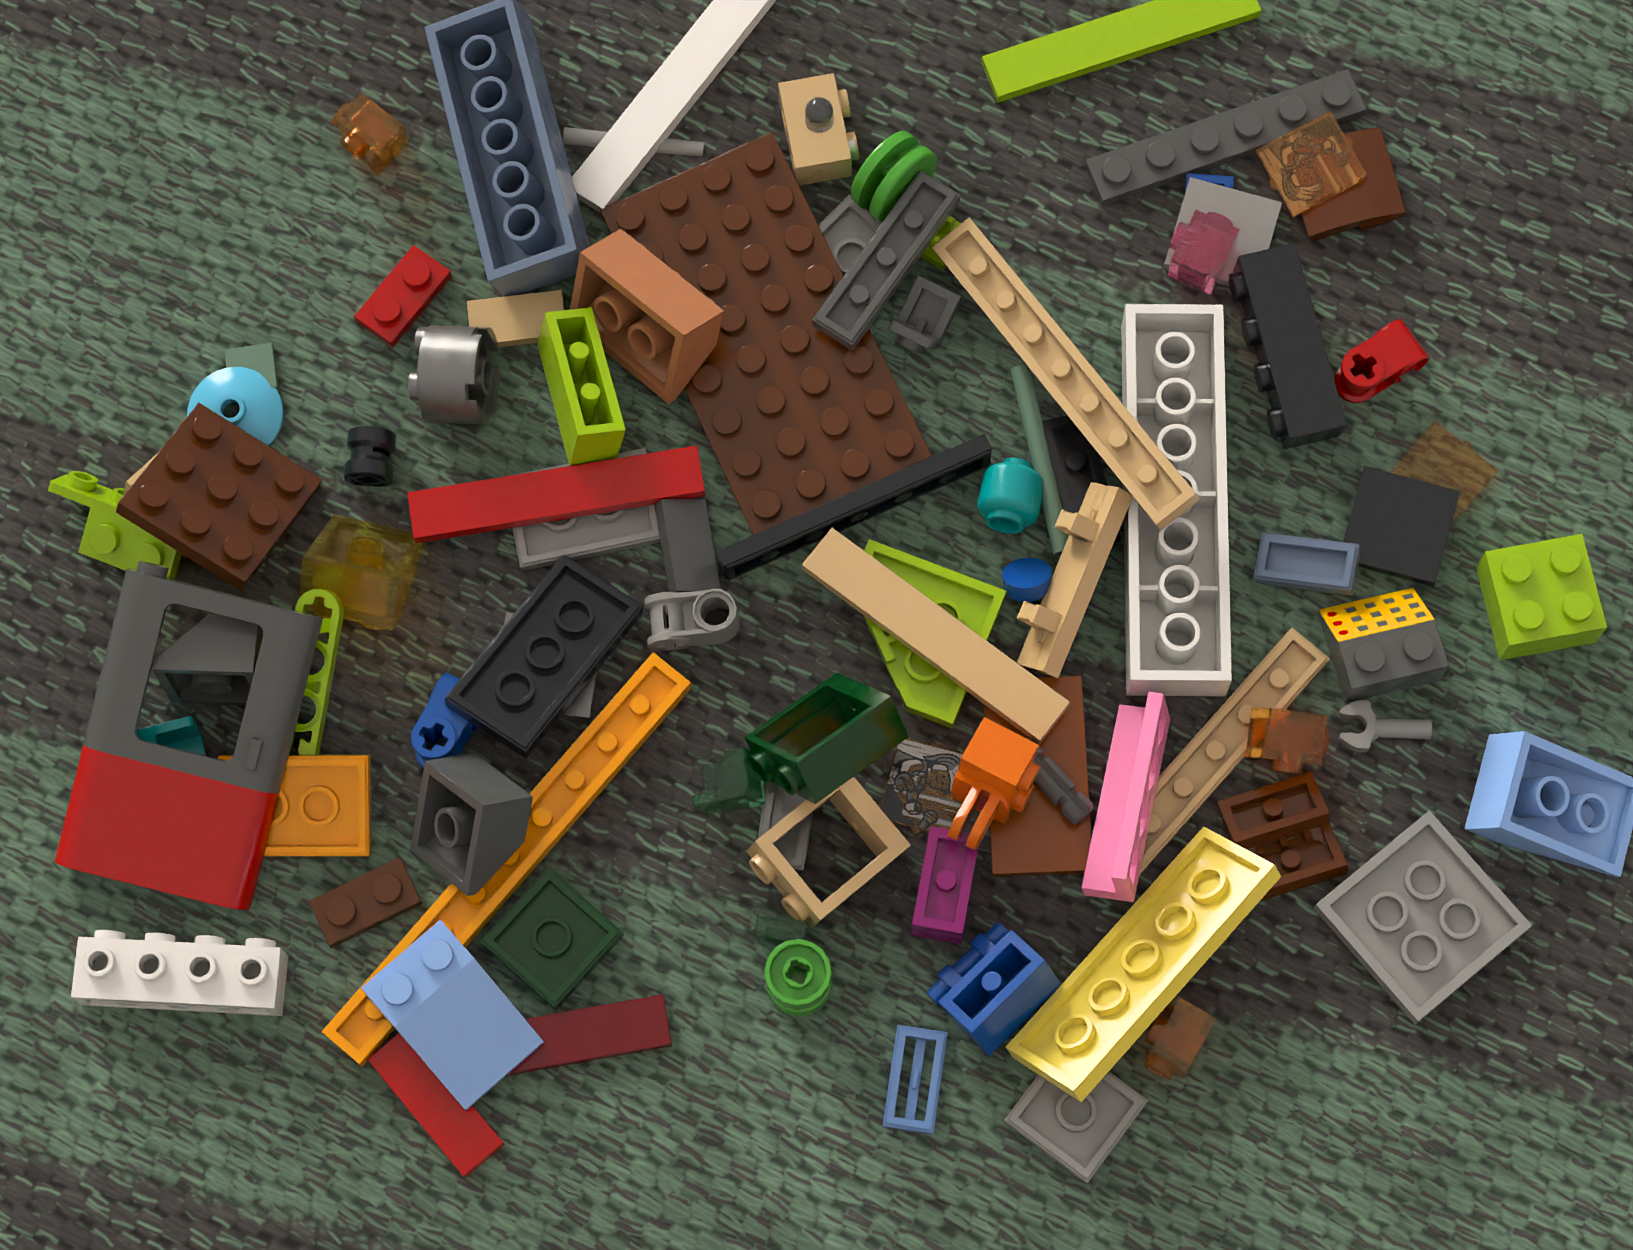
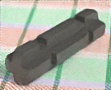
M1027 738L1028 740H1030V741L1036 743V741H1035L1034 739H1032V738ZM1038 746L1034 763L1041 766L1034 783L1055 806L1058 804L1062 806L1061 813L1072 824L1076 825L1082 822L1092 812L1093 803L1082 791L1079 793L1075 791L1076 785L1049 756L1045 758L1042 753L1044 750Z

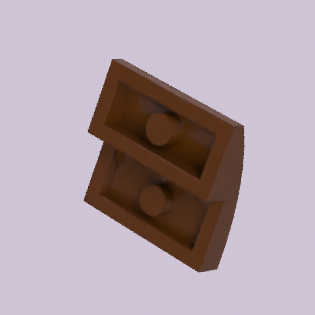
M1380 127L1340 134L1346 145H1340L1337 139L1334 138L1342 153L1347 147L1350 150L1346 155L1347 158L1352 154L1348 164L1358 180L1353 184L1344 168H1338L1334 164L1336 154L1332 156L1320 155L1340 189L1336 193H1334L1317 159H1315L1314 164L1309 166L1323 180L1325 189L1323 195L1318 197L1320 201L1316 198L1312 202H1307L1309 207L1301 210L1307 234L1311 241L1327 238L1357 226L1361 230L1373 228L1408 215ZM1327 139L1314 141L1313 144L1314 146L1323 144ZM1301 148L1298 153L1310 154L1313 150ZM1321 150L1315 151L1314 155L1321 154ZM1329 151L1326 152L1327 155H1330V154H1333V153H1334V152L1329 153ZM1294 153L1287 157L1288 167L1294 165V156H1296ZM1308 161L1303 162L1302 166L1309 164ZM1308 167L1297 170L1296 178L1300 187L1318 184L1314 171L1307 170ZM1321 193L1313 194V195H1306V196H1317V195H1320Z
M1312 772L1217 801V808L1228 839L1273 863L1281 875V878L1260 901L1347 874V861L1329 823L1330 812Z

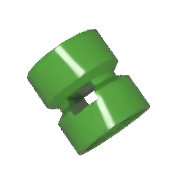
M802 939L788 940L775 947L767 958L764 970L768 995L775 1007L785 1014L797 1017L811 1015L821 1009L829 999L832 989L830 961L823 949L811 941Z

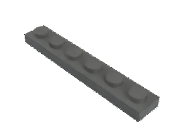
M1347 69L1086 159L1085 168L1101 206H1105L1186 177V173L1197 174L1272 148L1331 117L1335 125L1364 116L1367 109L1351 73Z

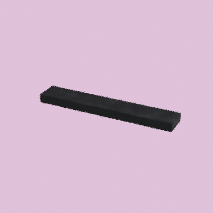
M985 434L980 435L718 550L716 553L721 572L725 580H732L822 540L831 528L841 532L984 469L991 462L992 448Z

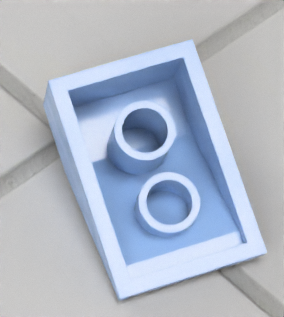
M1526 731L1489 734L1464 829L1496 843L1614 877H1621L1633 830V777Z
M441 919L361 987L370 1001L465 1110H468L544 1043Z

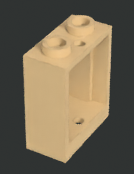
M853 777L816 804L805 800L758 838L746 852L752 858L749 860V864L758 878L766 884L772 882L784 898L781 902L787 913L797 923L801 924L804 921L812 929L911 845L856 778ZM827 800H830L875 854L876 858L821 902L774 846V843Z

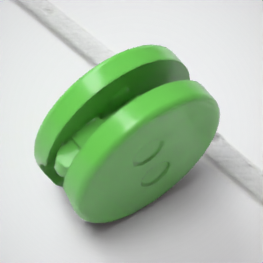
M899 131L885 139L865 160L851 187V199L861 208H869L870 215L879 223H883L920 170L933 177L937 166L936 154L928 147L918 145V140L907 131Z

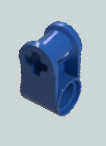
M448 672L444 673L436 683L428 704L411 733L416 760L423 769L425 761L461 755L470 736L478 729L477 726L445 706V697L460 680V678ZM439 738H443L444 747L435 745L432 750L427 749V742L435 744Z

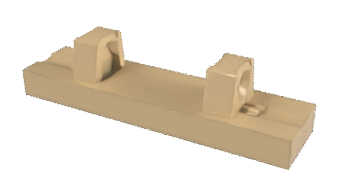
M1091 482L1078 513L1061 510L1055 528L1069 535L1052 575L1045 597H1043L1041 605H1034L1024 601L1017 616L1018 620L1031 626L1017 660L1020 666L1051 677H1059L1133 496L1129 492L1119 487Z

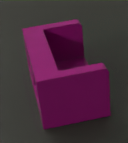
M930 826L911 935L961 945L979 846L975 851L966 847L970 833L963 832L959 840L955 841L947 837L949 829Z

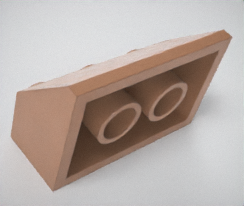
M622 229L580 252L570 310L592 307L604 352L666 403L670 404L675 401L715 348L724 310Z

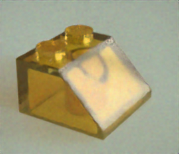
M334 514L303 556L299 598L312 589H326L334 592L341 599L344 606L343 619L361 623L364 627L373 630L386 629L392 631L406 610L426 542L415 543L413 533ZM319 597L317 604L309 605L307 609L323 618H331L332 609L324 606L325 598Z

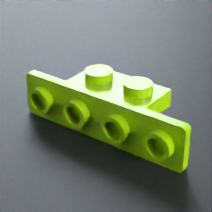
M71 471L69 474L50 481L48 491L90 507L79 553L125 571L127 568L137 569L139 561L161 565L169 568L167 577L175 578L182 554L116 513L118 502L125 495L124 488H114L112 490L97 484L98 479L95 476L80 471Z

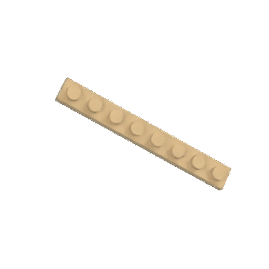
M970 217L932 247L1160 531L1200 500L1190 485Z

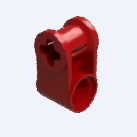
M1395 320L1345 354L1341 367L1337 370L1334 377L1338 395L1351 403L1367 401L1392 384L1402 382L1400 377L1410 370L1414 369L1417 372L1422 369L1430 360V356L1403 320Z

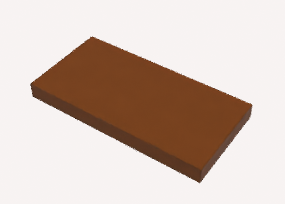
M1082 676L1037 677L1070 702L1068 709L1038 745L1044 750L1042 752L1045 758L1049 756L1076 785L1075 791L1077 793L1082 791L1089 799ZM983 704V715L985 718L1026 739L1029 738ZM1033 783L1035 786L1022 813L1013 809L1005 825L995 819L992 820L989 826L992 877L1085 873L1092 839L1090 814L1082 822L1076 825L1072 824L1061 813L1062 806L1060 804L1055 806L1038 786Z

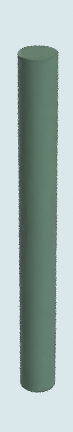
M1026 364L1018 365L1011 368L1010 371L1033 469L1041 475L1044 482L1042 508L1053 555L1060 556L1069 535L1055 528L1063 507L1031 371Z

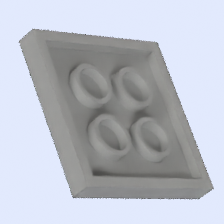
M1430 810L1320 900L1313 908L1415 1025L1532 926Z

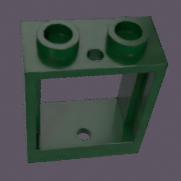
M835 673L744 738L752 753V756L749 758L750 765L762 781H770L782 787L789 795L793 796L796 794L816 804L909 736L890 695L842 674Z

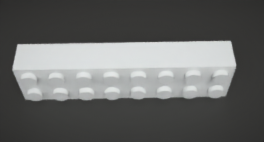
M1125 304L1121 325L1122 404L1200 499L1161 531L1134 497H1132L1125 514L1126 696H1148V692L1163 693L1164 696L1226 697L1232 681L1223 305Z

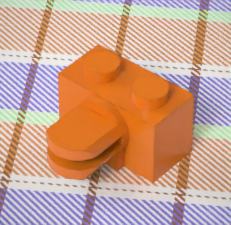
M985 717L983 718L963 753L958 771L954 776L951 797L963 804L951 824L947 837L958 841L975 810L981 813L966 842V847L975 851L993 819L1005 825L1013 809L1022 813L1035 787L1033 783L1041 766L1034 763L1038 744Z

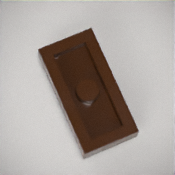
M400 857L308 901L330 948L422 905V901Z

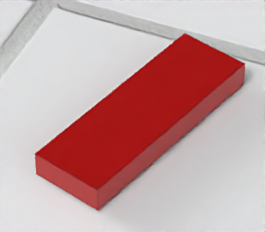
M399 1033L367 1059L464 1178L469 1176L505 1145L473 1105L468 1110H465Z

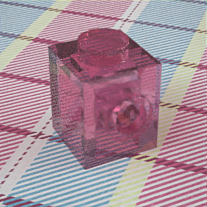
M1195 210L1189 224L1181 221L1171 239L1169 248L1175 250L1171 258L1168 276L1212 295L1236 246L1240 229L1234 227L1227 217L1219 213L1208 212L1205 214Z

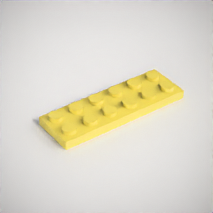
M1203 826L1009 1042L1006 1048L1011 1056L1082 1102L1281 878L1276 866Z

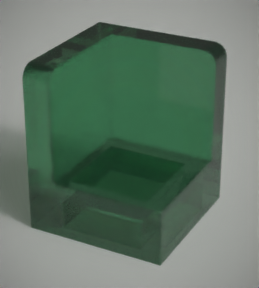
M743 746L724 750L725 761L703 765L704 794L692 796L693 807L706 814H715L765 805L763 781L755 774L749 762V758L752 756L751 751Z

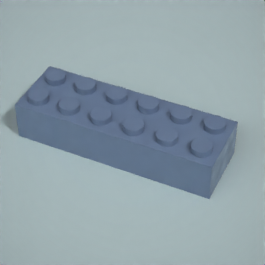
M495 0L424 27L488 282L502 295L513 296L521 295L575 276L580 252L590 247L530 16L516 0Z

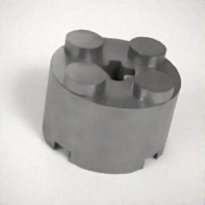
M419 327L415 334V351L418 356L417 371L410 373L408 392L411 401H419L422 419L430 423H489L485 416H494L500 379V367H492L490 352H499L494 331L490 327Z

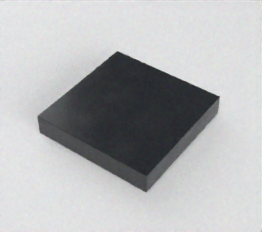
M1364 466L1343 542L1360 545L1361 553L1358 567L1434 587L1460 491Z

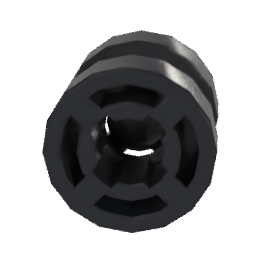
M374 426L351 428L348 431L347 447L351 451V457L345 463V481L356 486H390L393 483L394 468L389 461L390 455L396 449V434L390 430Z

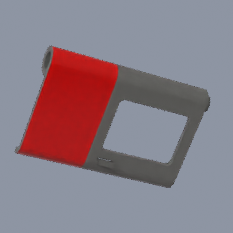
M139 561L137 569H126L54 862L70 869L222 907L250 910L323 618L179 582L167 577L169 568ZM170 604H180L255 623L263 630L260 651L235 751L229 760H221L145 741L137 734V725L165 612Z

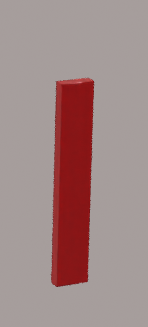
M696 445L407 492L413 538L415 543H422L655 505L661 499L705 497L698 447Z

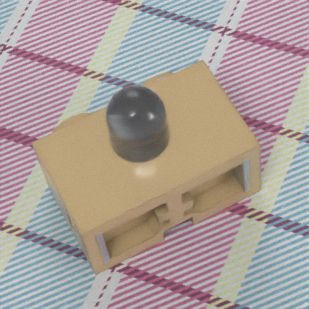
M834 73L778 83L779 103L793 173L798 185L852 176V161L859 160L857 139L854 131L846 133L843 118L850 117L849 101L846 89L837 90Z

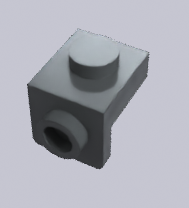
M918 275L898 319H892L888 329L899 334L896 340L899 344L918 353H923L924 348L930 350L939 348L964 296L923 275Z

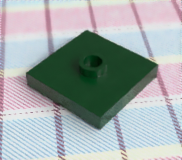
M548 867L480 940V943L553 1009L557 1010L621 940L624 933Z

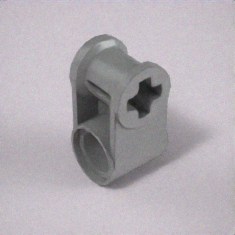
M722 589L682 593L661 592L649 595L644 599V608L650 611L652 635L647 639V648L652 651L680 650L690 646L721 644L734 638L740 629L741 620L735 601L729 593ZM719 608L729 612L727 620L722 624L709 625L704 622L707 613L711 610ZM667 616H668V619H669V628H668V629H667V619H666Z

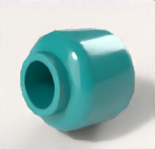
M1006 458L1001 463L989 466L983 474L977 499V510L985 519L986 525L995 531L1006 534H1017L1022 532L1024 528L1032 526L1038 520L1041 510L1043 478L1037 471L1032 469V465L1028 461L1020 458Z

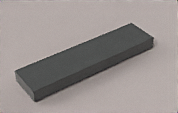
M920 170L812 319L813 327L853 351L960 202V194Z

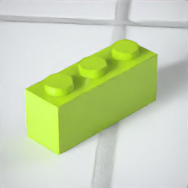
M592 307L545 312L537 346L569 466L616 459L626 429Z

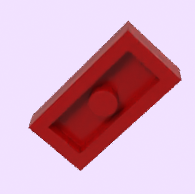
M413 245L355 314V321L394 348L451 279V271Z

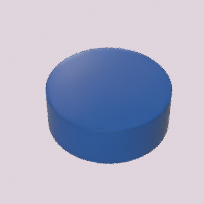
M1021 558L1009 563L1002 572L1003 587L1007 591L1006 595L1020 602H1032L1045 597L1052 578L1049 564L1037 558Z

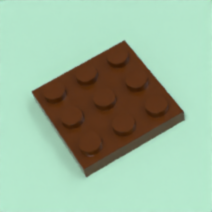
M198 402L118 502L116 513L240 591H243L313 498L321 485L322 479Z

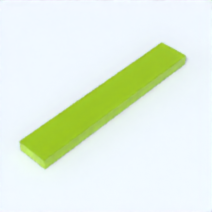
M1153 0L982 56L981 63L997 103L1258 18L1262 10L1257 0Z

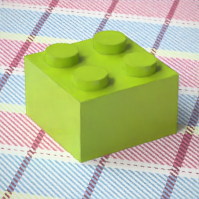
M1583 534L1485 551L1476 567L1499 661L1596 643L1607 628Z

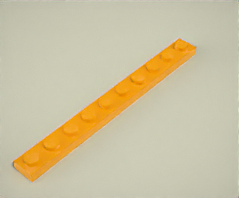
M653 652L530 792L533 799L525 842L475 895L467 896L451 883L363 985L440 919L466 948L692 688L691 682ZM360 987L322 1030V1033L363 1067L367 1063V1059L381 1047L394 1032L395 1028Z

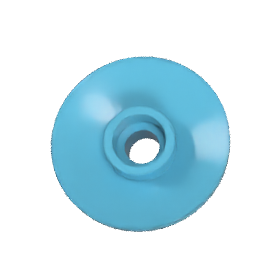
M229 367L210 374L196 387L188 404L187 416L199 402L269 447L279 435L283 424L284 409L278 390L271 387L260 373L249 368ZM230 403H237L240 407L239 413L233 418L225 417V407Z

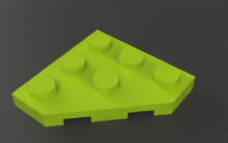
M871 539L868 540L864 550L866 553L986 641L989 640L1006 598V590ZM864 616L905 710L953 729L967 691Z

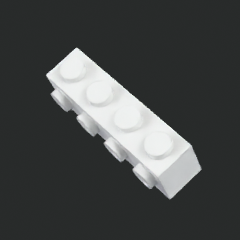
M96 930L94 937H78L71 998L80 1005L282 1016L288 955L281 947H276V941L263 938H248L245 940V946L225 945V938L199 935L195 937V943L175 942L176 937L174 935L165 933H146L144 940L125 939V933L113 930Z

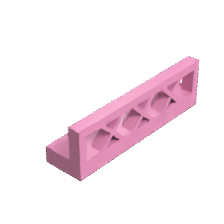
M1148 692L1146 707L1119 705L1082 883V891L1085 896L1134 902L1171 719L1163 693Z

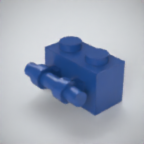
M997 922L984 935L979 932L969 942L971 948L952 967L947 964L937 974L939 980L926 992L929 998L937 1006H942L954 1023L988 1056L1062 985L1046 961L1013 930L1008 931L1000 922Z

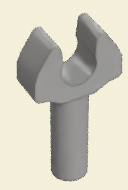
M1367 700L1351 702L1341 708L1338 713L1340 718H1356L1364 724V732L1358 734L1352 732L1341 733L1338 737L1339 743L1355 752H1367L1371 743L1378 738L1431 740V720L1380 718L1373 712L1371 703Z

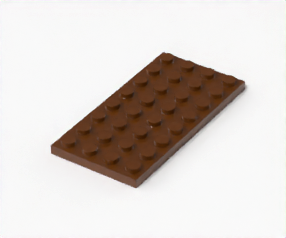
M773 132L611 204L604 210L600 209L611 234L619 229L625 231L724 310L717 344L685 386L684 390L753 535L932 457L870 329L867 330L855 349L851 351L812 325V319L841 281L843 274Z

